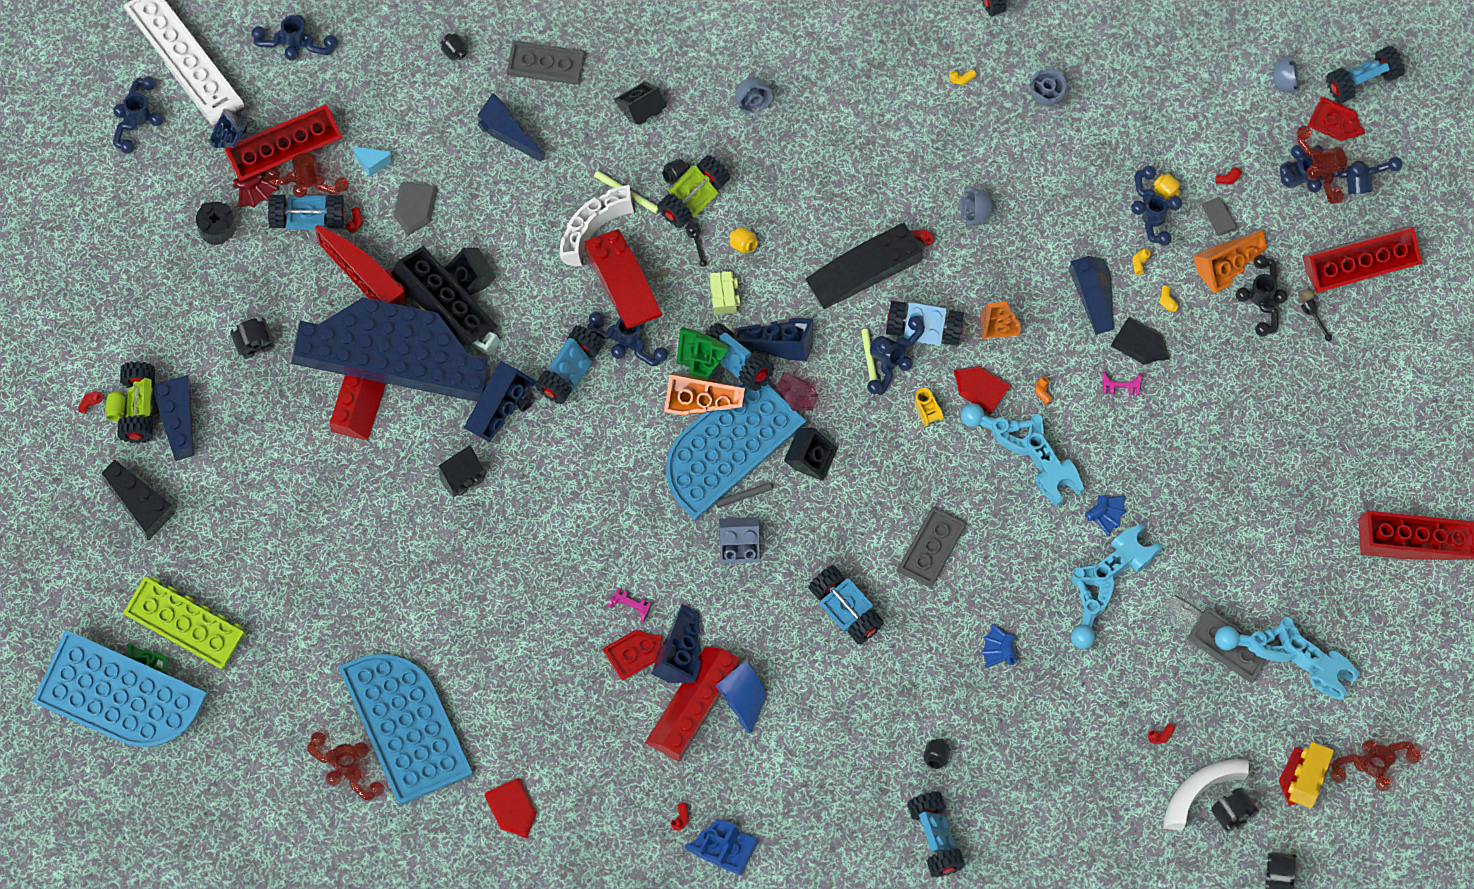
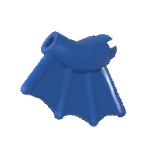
M1104 495L1098 496L1097 505L1089 509L1085 513V517H1088L1087 520L1090 522L1096 520L1105 534L1109 536L1112 529L1120 526V518L1126 513L1123 507L1125 496L1110 498Z
M992 624L989 634L983 637L985 647L981 654H983L986 660L985 667L988 668L1002 661H1007L1008 665L1016 664L1017 658L1013 649V643L1016 638L1011 634H1006L995 624Z

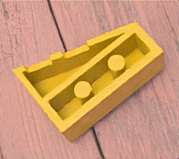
M1312 741L1309 747H1304L1301 755L1304 761L1302 765L1298 764L1294 774L1298 776L1296 782H1291L1288 793H1291L1290 801L1312 809L1334 750Z

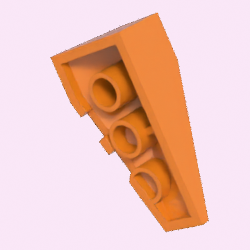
M1259 230L1207 248L1193 256L1198 275L1213 293H1217L1230 286L1236 274H1242L1245 271L1243 267L1249 261L1253 262L1254 258L1267 248L1264 231Z
M1007 301L987 303L981 310L979 320L982 339L1020 336L1021 324Z
M672 372L669 377L664 412L689 415L742 407L745 388L690 374Z

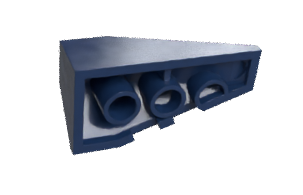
M493 93L478 114L479 128L499 141L541 162L543 160V151L528 133H523L520 122L518 120L513 121L508 113L510 111L508 107Z
M223 108L208 142L214 148L236 147L241 135L247 129V120L243 116Z
M1086 256L1071 261L1069 273L1095 335L1113 330L1111 274L1105 260Z
M791 318L789 322L778 324L777 321L771 322V325L762 327L759 324L739 327L734 332V340L745 348L787 360L807 361L812 349L814 321L809 318Z
M684 604L680 606L651 674L667 683L695 682L701 666L698 655L700 651V644H698V634L700 633L698 612Z

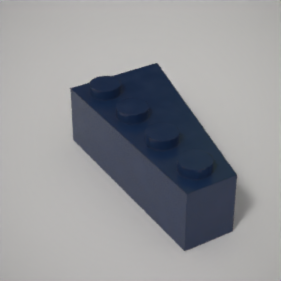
M185 375L151 386L175 461L194 456L191 383L189 376Z

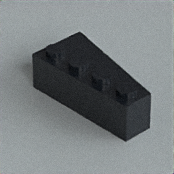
M115 459L102 472L104 482L148 541L175 514L172 504Z

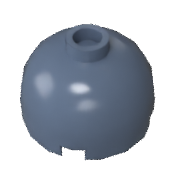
M1287 56L1276 61L1273 66V72L1270 73L1271 83H1275L1277 89L1285 93L1300 91V87H1296V81L1299 79L1296 62H1292L1294 56Z
M1052 68L1043 71L1042 69L1038 70L1030 81V94L1032 98L1043 106L1058 104L1063 99L1067 89L1064 75Z
M751 77L743 80L737 86L735 99L742 112L752 114L754 113L753 109L762 107V110L766 109L770 105L773 95L766 81L759 77Z
M967 188L964 191L966 196L962 197L960 202L961 218L965 215L966 222L964 224L980 225L986 222L991 213H993L994 203L986 191L977 188Z

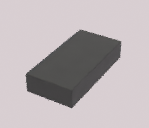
M1220 197L1202 204L1218 237L1236 229Z

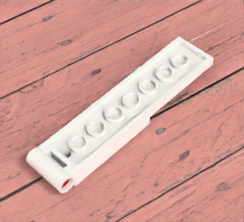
M131 0L124 5L126 12L164 60L166 67L212 126L219 120L223 108L235 113L244 107L241 98L165 0Z

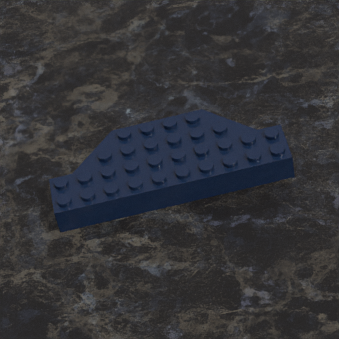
M368 298L359 299L320 324L300 321L297 327L291 364L475 402L479 401L483 393L488 359L470 356L438 313Z

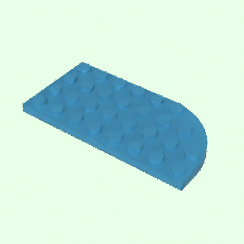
M739 382L736 386L745 388L742 407L703 413L677 437L671 446L666 464L667 483L673 498L695 521L797 432L798 428L806 425V420L767 383L765 386L762 385V389L752 391L742 382Z
M65 630L32 702L119 742L136 747H154L166 744L182 735L197 718L208 693Z
M386 654L364 656L338 666L399 807L473 776L435 688L427 675L419 667L406 659Z

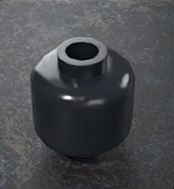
M457 33L447 34L440 42L441 51L452 61L461 60L467 54L468 44Z
M675 159L666 163L662 171L663 179L666 183L673 185L690 168L689 164L682 159Z
M942 739L930 740L925 746L923 760L930 768H942L949 761L951 748Z

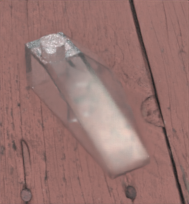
M1178 584L1164 604L1160 617L1190 633L1207 605L1194 592Z

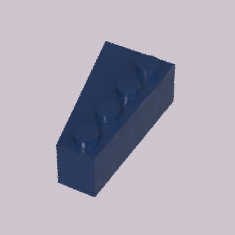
M500 361L468 418L464 429L490 442L505 424L504 419L506 416L512 415L516 410L514 406L520 399L523 400L527 396L526 391L530 386L534 387L537 381L518 369Z

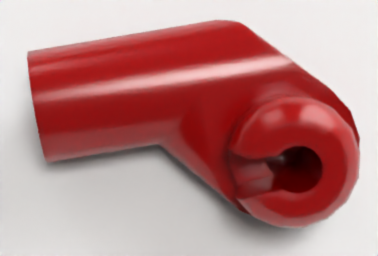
M1233 167L1226 175L1216 174L1215 183L1234 184L1241 176L1240 169Z
M359 207L351 209L353 220L346 223V229L350 233L357 232L363 225L364 221Z
M926 229L910 231L915 239L920 240L925 245L933 244L934 236Z
M99 391L85 394L77 411L86 414L89 406L98 404L103 400V394Z
M1168 723L1162 732L1151 730L1148 733V740L1153 744L1166 743L1176 728Z
M687 803L677 804L679 815L670 823L671 828L675 831L682 830L690 821Z

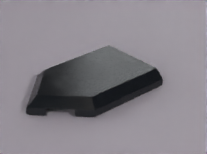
M1130 316L1111 344V347L1143 365L1158 360L1170 359L1163 335Z

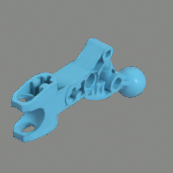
M974 403L967 404L961 410V420L966 426L976 427L981 425L988 428L1000 445L1019 455L1030 456L1041 472L1035 476L1038 488L1056 507L1062 501L1057 489L1059 486H1069L1078 495L1083 493L1084 487L1074 464L1070 459L1060 463L1045 440L1043 418L1041 415L1035 414L1031 417V420L1018 422L1017 420L1007 421L1004 418H997L995 420L984 415L982 407ZM1022 428H1029L1025 439H1019L1009 434L1011 432H1018ZM1031 442H1037L1039 446H1033Z
M1142 523L1125 530L1111 543L1116 551L1100 563L1073 570L1071 582L1074 585H1078L1080 590L1079 597L1083 604L1081 624L1071 632V641L1078 649H1087L1095 642V633L1092 630L1093 622L1098 615L1104 613L1110 601L1115 584L1114 578L1130 566L1136 573L1142 571L1162 550L1163 546L1160 543L1150 547H1143L1138 543L1137 538L1144 532L1145 528ZM1097 573H1103L1105 577H1099ZM1085 585L1099 587L1097 600L1093 599L1091 592L1087 591Z
M1289 617L1283 618L1279 625L1272 630L1256 631L1252 635L1239 634L1231 626H1223L1215 634V642L1220 649L1227 651L1234 649L1237 645L1246 646L1251 652L1264 659L1278 662L1293 661L1302 669L1312 674L1310 683L1316 689L1335 699L1342 700L1347 693L1345 687L1338 681V677L1354 682L1360 675L1349 660L1337 651H1330L1326 655L1315 645L1303 638L1295 627L1293 620ZM1276 635H1279L1282 646L1267 644L1274 640Z

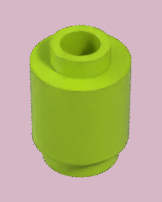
M114 391L107 395L105 414L106 419L110 421H119L124 416L126 397L121 392Z

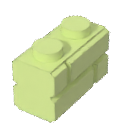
M731 271L711 273L710 287L714 315L736 313L737 306H740L739 295H735V289H738L737 278H733Z

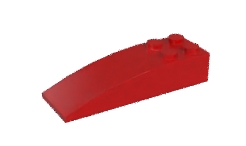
M315 226L318 244L368 299L406 306L405 289L401 283H396L393 280L389 270H384L367 253L345 238L324 227Z
M619 228L584 241L587 258L626 329L662 316L643 272Z
M1369 510L1358 519L1360 555L1414 560L1474 559V521Z

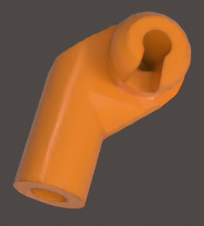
M1041 376L1036 381L1035 394L1048 405L1053 400L1047 393L1049 379Z

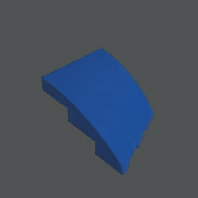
M745 661L719 682L716 688L728 700L726 704L738 716L739 719L737 721L750 734L759 716L766 693L756 673Z
M718 819L708 829L702 831L699 837L691 844L687 843L685 849L716 866L741 876L758 844L757 838L739 833L735 824Z

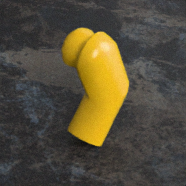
M970 69L963 75L955 70L949 73L950 82L959 85H965L976 77L973 69Z
M1147 248L1138 251L1132 258L1135 275L1144 273L1143 264L1151 256V252Z
M1162 286L1160 304L1166 310L1175 312L1178 309V303L1170 297L1171 288L1169 286Z

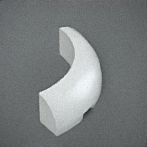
M630 185L608 190L607 194L598 198H592L574 214L567 224L564 237L561 239L560 258L564 263L571 266H582V257L585 249L584 241L590 239L595 231L606 222L622 215L634 213Z
M1248 759L1216 762L1191 775L1173 795L1166 810L1163 829L1183 831L1191 804L1210 786L1219 782L1246 780L1249 773Z

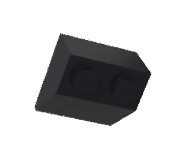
M647 82L640 83L614 99V102L627 119L636 125L645 123L647 118L660 114L667 107L659 88Z
M463 248L445 267L448 273L470 296L487 288L496 278L479 248Z
M798 428L784 461L795 471L824 481L838 448L815 428Z
M471 445L438 465L440 481L453 498L466 493L472 485L480 484L485 477L484 468Z

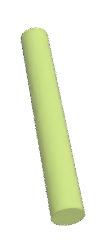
M863 329L861 333L870 381L873 379L878 380L874 358L870 355L871 340L869 330Z

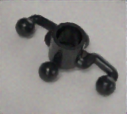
M1260 254L1254 258V266L1258 269H1264L1266 266H1269L1270 275H1258L1254 279L1250 291L1242 287L1236 291L1235 295L1238 301L1246 302L1248 299H1251L1254 304L1259 306L1262 312L1271 313V326L1265 322H1260L1255 326L1256 334L1264 337L1278 330L1279 313L1278 309L1274 307V301L1279 304L1284 303L1288 299V294L1284 289H1277L1276 279L1278 275L1275 260ZM1258 289H1265L1268 293H1262Z

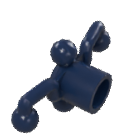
M291 15L284 18L281 23V31L275 33L273 40H262L266 35V31L261 26H256L251 31V35L254 38L253 42L257 47L274 48L279 44L287 45L288 48L284 51V55L290 61L297 59L299 52L296 48L306 47L312 53L330 55L338 45V39L334 35H328L324 39L326 48L314 46L313 37L310 34H306L305 19L301 15Z
M151 76L135 79L123 104H117L113 108V113L116 117H124L123 122L117 125L113 144L125 154L132 153L135 145L129 139L121 142L124 129L134 130L137 125H142L147 121L153 126H159L163 122V115L159 112H152L150 114L146 97L137 93L140 85L147 91H151L156 87V80Z
M1301 145L1293 146L1291 155L1297 160L1293 162L1287 161L1280 166L1281 183L1288 188H1294L1308 181L1307 188L1310 192L1320 191L1322 184L1319 179L1314 177L1315 167L1311 156L1318 153L1317 161L1320 165L1324 166L1331 162L1332 157L1330 153L1325 151L1321 145H1315L1306 151Z
M1392 157L1386 163L1369 167L1363 161L1357 160L1351 166H1348L1345 171L1328 170L1323 166L1316 167L1314 177L1320 181L1325 180L1327 177L1347 178L1348 194H1362L1373 191L1371 175L1389 169L1395 172L1399 171L1403 163L1400 158Z
M1147 165L1143 170L1137 171L1134 175L1136 191L1143 198V202L1135 201L1131 205V211L1135 215L1142 214L1149 241L1166 246L1172 240L1170 233L1162 231L1158 236H1155L1153 227L1164 223L1168 208L1172 210L1180 209L1182 200L1178 196H1171L1166 200L1163 196L1157 195L1152 189L1144 190L1142 177L1146 180H1151L1156 176L1155 167ZM1150 208L1159 209L1160 212L1152 211Z
M592 312L590 314L587 329H590L592 333L595 332L596 336L602 339L612 338L618 342L611 349V354L614 358H623L626 354L625 348L632 349L638 359L650 366H657L668 358V352L663 347L655 349L653 353L654 359L642 352L645 342L640 338V329L645 326L646 322L626 329L620 318L616 325L610 326L605 332L596 328V326H600L603 323L602 314L600 312ZM626 330H631L634 333L631 335H626L622 332Z
M912 316L908 321L909 328L915 331L909 339L900 337L895 342L885 336H878L873 340L870 346V355L882 362L881 371L885 374L882 383L875 379L868 382L867 390L871 394L882 395L886 392L892 380V370L895 366L898 365L903 371H908L912 368L913 361L910 357L904 356V351L906 348L913 346L924 333L923 320L919 316Z

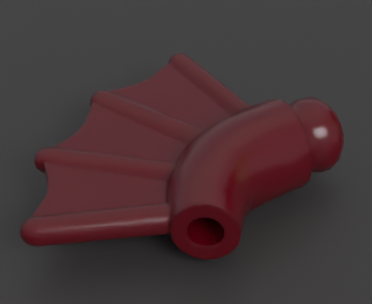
M260 174L241 182L237 178L233 181V187L235 189L239 188V209L245 206L255 208L259 202L269 201V195L279 189L277 186L264 180Z

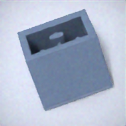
M758 517L719 519L721 563L760 562Z

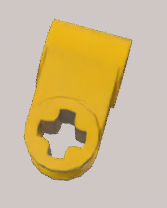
M928 388L917 390L914 404L923 425L927 427L929 423L937 420L942 421V411L932 392ZM925 397L928 400L924 402L921 401L919 398Z

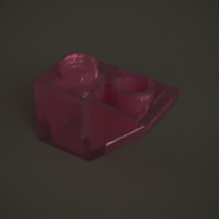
M783 372L778 383V389L792 411L813 410L818 394L811 383Z

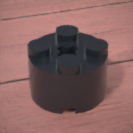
M217 201L205 202L196 214L198 232L207 243L220 245L233 237L236 225L233 212L228 204Z
M257 318L247 320L238 324L235 332H233V329L230 331L237 352L244 359L253 357L255 355L254 352L259 350L267 352L273 348L272 343L274 339L265 318H261L262 321H257Z
M1243 787L1231 791L1233 795L1223 796L1211 807V812L1226 833L1232 831L1235 827L1237 830L1247 824L1246 820L1248 818H1252L1259 813L1257 806Z
M1268 853L1265 889H1294L1296 854Z

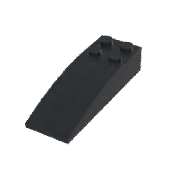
M903 222L852 248L811 274L805 280L823 309H826L921 262L923 251Z
M424 246L396 262L391 272L393 278L402 284L405 291L424 310L438 313L456 336L469 344H473L498 328L496 323Z

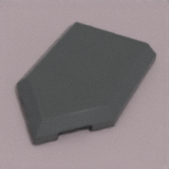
M401 182L393 216L408 236L421 226L430 223L437 194L436 187Z

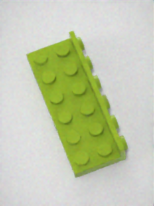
M144 576L122 614L219 669L224 670L242 638L247 637V634L243 632L245 628L235 622L232 626L227 623L228 619L218 613L215 616L210 613L211 609L201 604L199 607L193 604L195 600L189 596L184 595V597L177 595L179 591L168 585L165 588L161 586L162 582L152 576L149 579Z

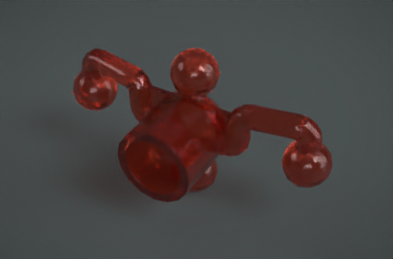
M1300 126L1296 132L1297 142L1309 157H1313L1312 166L1307 169L1306 176L1310 180H1317L1322 176L1328 202L1330 204H1339L1343 201L1344 194L1339 189L1332 191L1331 183L1334 178L1333 173L1346 169V154L1340 147L1325 149L1322 152L1318 147L1311 148L1306 142L1311 136V129L1307 126Z
M300 153L294 156L292 159L293 171L288 172L285 177H280V172L275 167L267 170L265 173V180L268 185L296 183L293 187V194L298 198H303L307 194V188L315 186L320 191L334 195L346 191L349 187V182L344 177H339L335 180V187L324 184V177L319 175L322 167L311 153Z
M317 731L311 735L310 742L307 745L309 754L319 762L329 763L336 769V771H330L326 775V782L329 785L337 786L341 782V776H345L349 780L350 788L366 801L383 794L385 788L379 781H374L370 784L368 793L357 783L362 778L359 757H365L369 752L366 743L358 742L355 746L347 743L340 744L324 755L316 747H321L325 744V734ZM346 756L352 757L354 759V761L348 765H342L339 763L340 760Z
M1366 740L1362 744V751L1367 755L1359 757L1356 754H1350L1335 759L1332 762L1331 778L1336 783L1344 782L1347 776L1345 770L1340 768V766L1354 762L1358 771H1366L1371 777L1377 778L1375 780L1376 789L1385 792L1390 788L1391 784L1390 780L1384 775L1396 761L1395 751L1407 749L1406 759L1411 764H1416L1421 760V753L1409 741L1392 743L1386 747L1377 745L1373 740ZM1371 759H1380L1384 766H1376Z

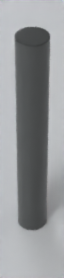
M769 482L716 501L717 508L772 490L771 484Z

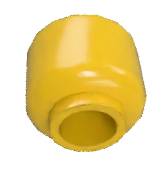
M1169 173L1165 175L1160 174L1152 184L1154 186L1153 190L1157 195L1163 196L1166 200L1171 196H1178L1181 192L1179 190L1180 182Z
M739 227L730 233V246L734 250L742 254H748L756 249L758 240L754 232L745 227Z

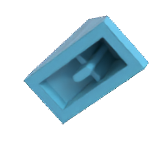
M354 147L353 149L356 161L369 177L392 162L390 151Z

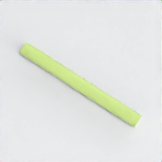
M596 171L594 175L595 178L612 188L623 186L600 171ZM631 190L632 200L657 214L659 211L657 205Z

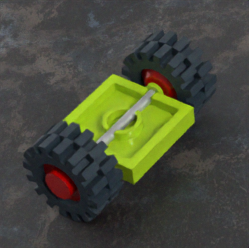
M706 155L697 165L691 166L668 190L670 194H667L658 203L657 208L662 213L661 215L666 218L665 220L669 221L672 225L674 224L676 228H682L691 218H694L718 194L716 189H721L729 181L730 174L724 168L725 166L711 155Z
M130 361V364L126 362L125 365H121L120 383L130 389L126 392L125 417L118 421L117 437L120 440H124V442L145 443L152 439L153 422L146 417L152 411L150 402L153 388L151 386L155 384V367L150 363L146 364V362L140 363V361H136L134 363Z

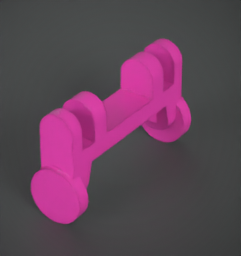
M1102 372L1103 394H1106L1107 388H1109V394H1114V388L1128 389V395H1133V389H1136V395L1139 396L1141 373H1138L1137 377L1131 382L1122 383L1112 381L1108 378L1106 372Z
M618 588L615 595L611 597L608 607L611 608L613 605L620 603L626 604L638 610L641 615L640 622L644 623L652 602L645 606V599L642 598L640 603L627 598L628 591H624L621 595L622 589Z

